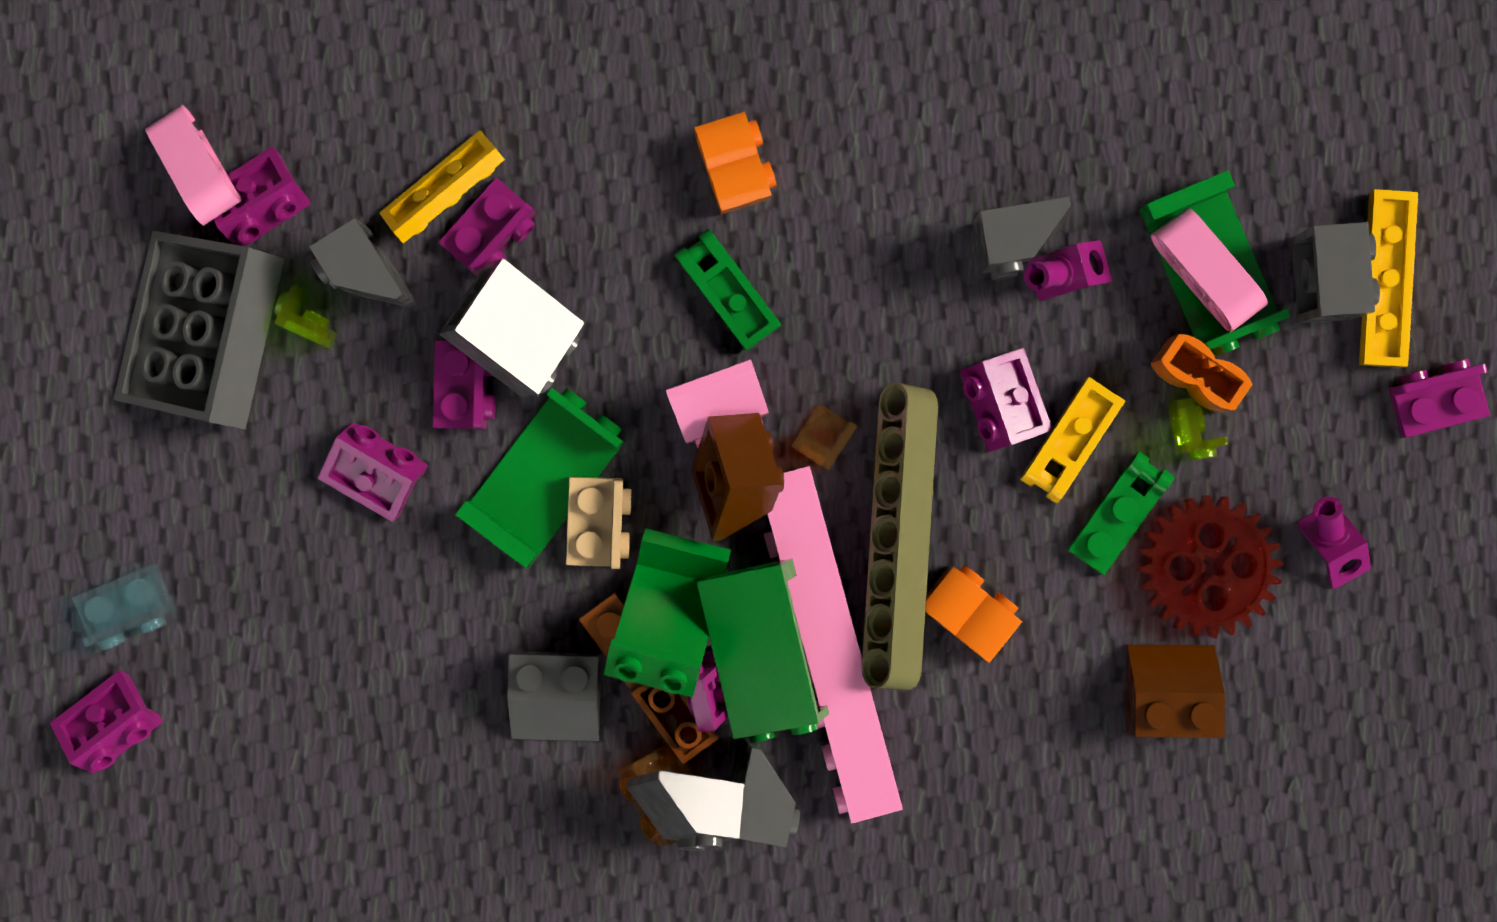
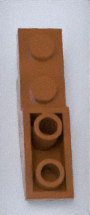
M616 592L579 618L606 657L608 656L611 640L615 638L625 605ZM625 682L631 690L632 696L682 764H685L719 739L715 731L698 732L695 717L691 715L688 708V696L671 694L661 689L634 682Z

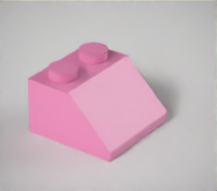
M751 359L666 390L686 444L695 442L697 448L699 447L707 419L710 416L759 413L760 417L769 414Z

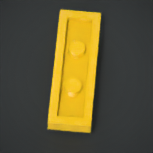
M479 130L379 213L393 233L404 244L412 236L421 233L428 223L442 211L455 205L462 195L477 182L489 177L505 159Z

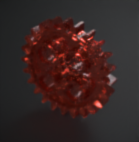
M1210 495L1201 496L1199 508L1192 498H1185L1183 504L1184 512L1175 505L1168 506V513L1171 519L1168 521L1162 517H1155L1154 521L1160 531L1158 533L1144 532L1143 534L1152 542L1151 548L1138 549L1139 554L1148 558V564L1136 567V571L1149 574V579L1140 584L1139 587L1143 590H1153L1155 593L1149 598L1147 604L1149 606L1163 605L1158 616L1161 620H1167L1175 615L1173 628L1181 631L1190 622V635L1197 637L1202 632L1204 626L1208 637L1217 638L1219 626H1222L1226 634L1235 635V621H1238L1244 627L1250 628L1252 624L1248 614L1252 612L1264 616L1266 613L1259 604L1262 599L1275 601L1276 599L1267 590L1268 585L1282 583L1281 579L1271 575V569L1283 566V562L1271 559L1270 553L1280 548V544L1266 543L1265 538L1273 529L1271 527L1257 529L1256 524L1261 515L1259 513H1252L1244 517L1246 504L1243 502H1238L1229 510V497L1225 496L1218 499L1215 507ZM1206 523L1213 525L1217 532L1216 541L1210 547L1203 546L1199 540V531ZM1234 536L1236 543L1223 552L1213 564L1217 570L1216 574L1202 575L1192 587L1189 595L1184 596L1182 594L1183 589L1205 571L1206 566L1202 562L1203 559L1217 558L1226 547L1229 539ZM1239 553H1243L1249 561V568L1246 574L1241 577L1236 576L1231 567L1232 560ZM1180 555L1186 560L1188 568L1185 576L1176 580L1170 574L1169 564L1174 557ZM1213 585L1218 589L1220 599L1214 608L1207 609L1202 602V593L1207 587Z

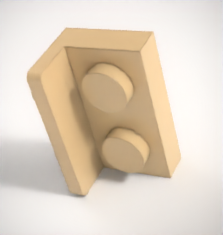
M569 477L566 565L609 566L611 569H620V559L629 558V532H621L622 515H630L631 489L623 488L622 478Z

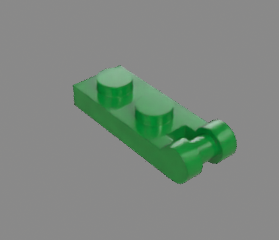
M708 228L698 236L700 239L688 249L682 247L673 255L747 352L781 327V323ZM711 254L717 264L704 273L697 263Z
M1140 451L1133 455L1067 548L1070 553L1101 575L1107 573L1158 499L1166 492L1175 478L1166 469L1163 468L1159 471L1148 463L1150 458ZM1137 477L1150 485L1143 495L1130 487Z

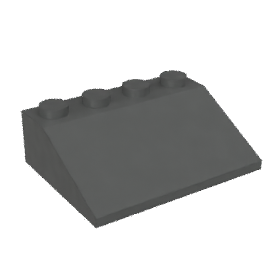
M152 231L113 400L246 430L285 259L250 247Z

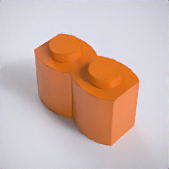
M744 111L694 127L697 144L721 215L771 199L770 188L777 185L770 162L761 163L757 147L763 145V140L756 120L748 122Z
M1177 334L1167 338L1150 363L1161 379L1173 386L1186 388L1190 396L1199 405L1213 412L1224 413L1236 410L1253 385L1250 378L1241 368L1231 362L1215 359L1211 350L1203 342L1185 334Z
M965 564L960 570L949 565L926 594L925 612L985 661L990 663L1022 623L1014 615L1019 608L1000 592H997L994 597L980 588L985 580Z

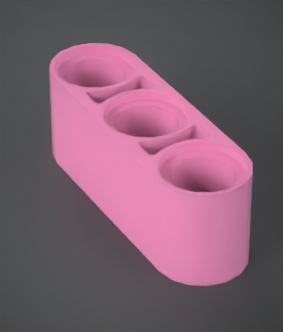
M181 105L145 128V131L186 206L199 223L205 225L240 203L241 198L202 130L198 131L192 123L195 121L194 117L184 105Z
M1185 208L1151 234L1152 242L1162 257L1227 331L1232 332L1268 305L1267 298L1258 284L1192 209Z

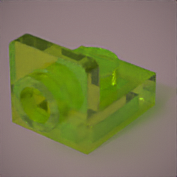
M293 284L289 292L283 291L277 300L274 314L277 315L274 324L331 349L338 333L327 328L330 322L329 319L305 309L303 316H299L309 292Z
M1194 397L1167 403L1177 454L1190 452L1191 461L1218 456L1216 447L1229 445L1227 436L1202 440L1201 432L1205 431V418L1201 407L1195 406Z

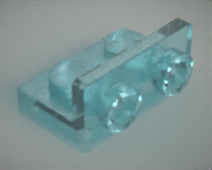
M157 564L149 565L72 597L88 636L81 639L83 647L99 645L101 651L125 643L126 638L124 634L139 628L141 634H146L167 625L165 617L177 612Z

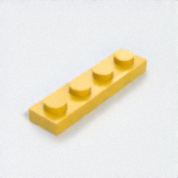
M1377 189L1369 192L1367 222L1369 234L1372 233L1376 240V256L1374 260H1371L1372 277L1376 278L1379 283L1380 298L1378 304L1375 305V312L1362 316L1359 365L1394 368L1408 367L1418 192Z

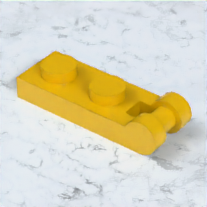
M1087 377L1035 457L1021 475L1020 480L1030 487L1034 484L1047 492L1045 495L1047 498L1057 504L1069 489L1125 403V400L1092 378ZM1051 459L1064 467L1057 478L1044 470Z

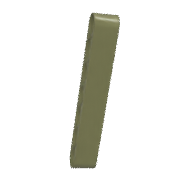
M896 382L888 384L884 388L879 400L862 676L865 683L874 689L911 690L919 682L922 672L938 400L935 393L930 389Z

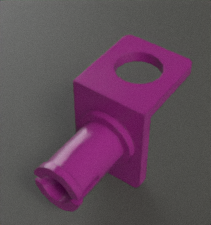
M1100 240L1077 243L1035 257L1028 262L1024 272L1026 285L1036 291L1040 301L1112 281L1104 248ZM1090 253L1093 254L1097 261V274L1093 271L1089 260Z
M1328 496L1317 500L1313 506V513L1299 520L1298 527L1325 561L1329 584L1333 589H1336L1370 570L1368 543L1343 513L1342 503L1339 504L1337 498ZM1358 559L1351 569L1339 573L1341 567L1348 561Z

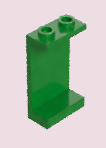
M1229 170L1150 202L1139 210L1151 237L1152 233L1185 208L1192 209L1265 294L1268 305L1235 330L1229 332L1220 325L1156 249L1192 336L1203 342L1210 350L1212 349L1215 357L1239 348L1240 345L1237 339L1252 333L1255 340L1279 331L1280 328L1277 322L1291 317L1288 309L1277 311L1227 193V191L1235 187Z
M567 387L561 394L553 388L550 389L546 394L549 396L548 400L473 499L465 501L455 514L524 568L531 567L568 518L569 477H599L625 443L617 437L622 430L620 427L602 414L595 420L585 413L582 409L587 403Z
M645 528L636 569L616 635L611 640L604 675L618 678L624 682H634L661 689L671 694H681L693 698L709 638L697 582L710 575L726 572L731 550Z
M793 558L710 575L697 582L734 739L749 737L751 743L762 742L776 737V731L791 729L792 735L806 734L817 730V724L829 715L827 705L817 707L790 594L788 580L797 576Z

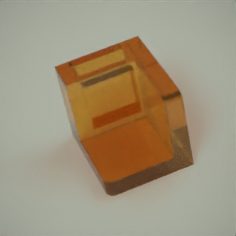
M819 405L791 448L828 471L857 428V425L851 421L847 422L823 405Z

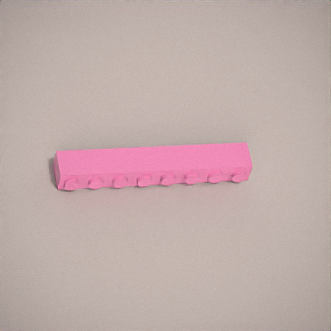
M810 466L784 473V489L782 492H779L773 510L767 514L772 531L764 533L770 559L779 557L780 561L793 558L797 576L788 580L790 594L806 655L811 683L814 685L818 699L816 701L817 707L827 705L829 715L817 724L818 728L825 727L829 744L822 745L821 747L828 771L836 769L841 786L833 788L839 814L848 812L852 824L900 811L903 808L872 693L862 676V657Z

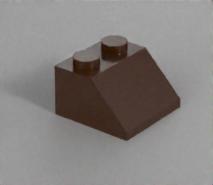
M759 413L710 416L707 419L691 471L712 541H721L770 513L774 508L779 492H782L784 489L783 470L781 466H776L772 454V436L769 430L764 429Z
M1126 644V732L1134 737L1225 738V691L1215 645Z

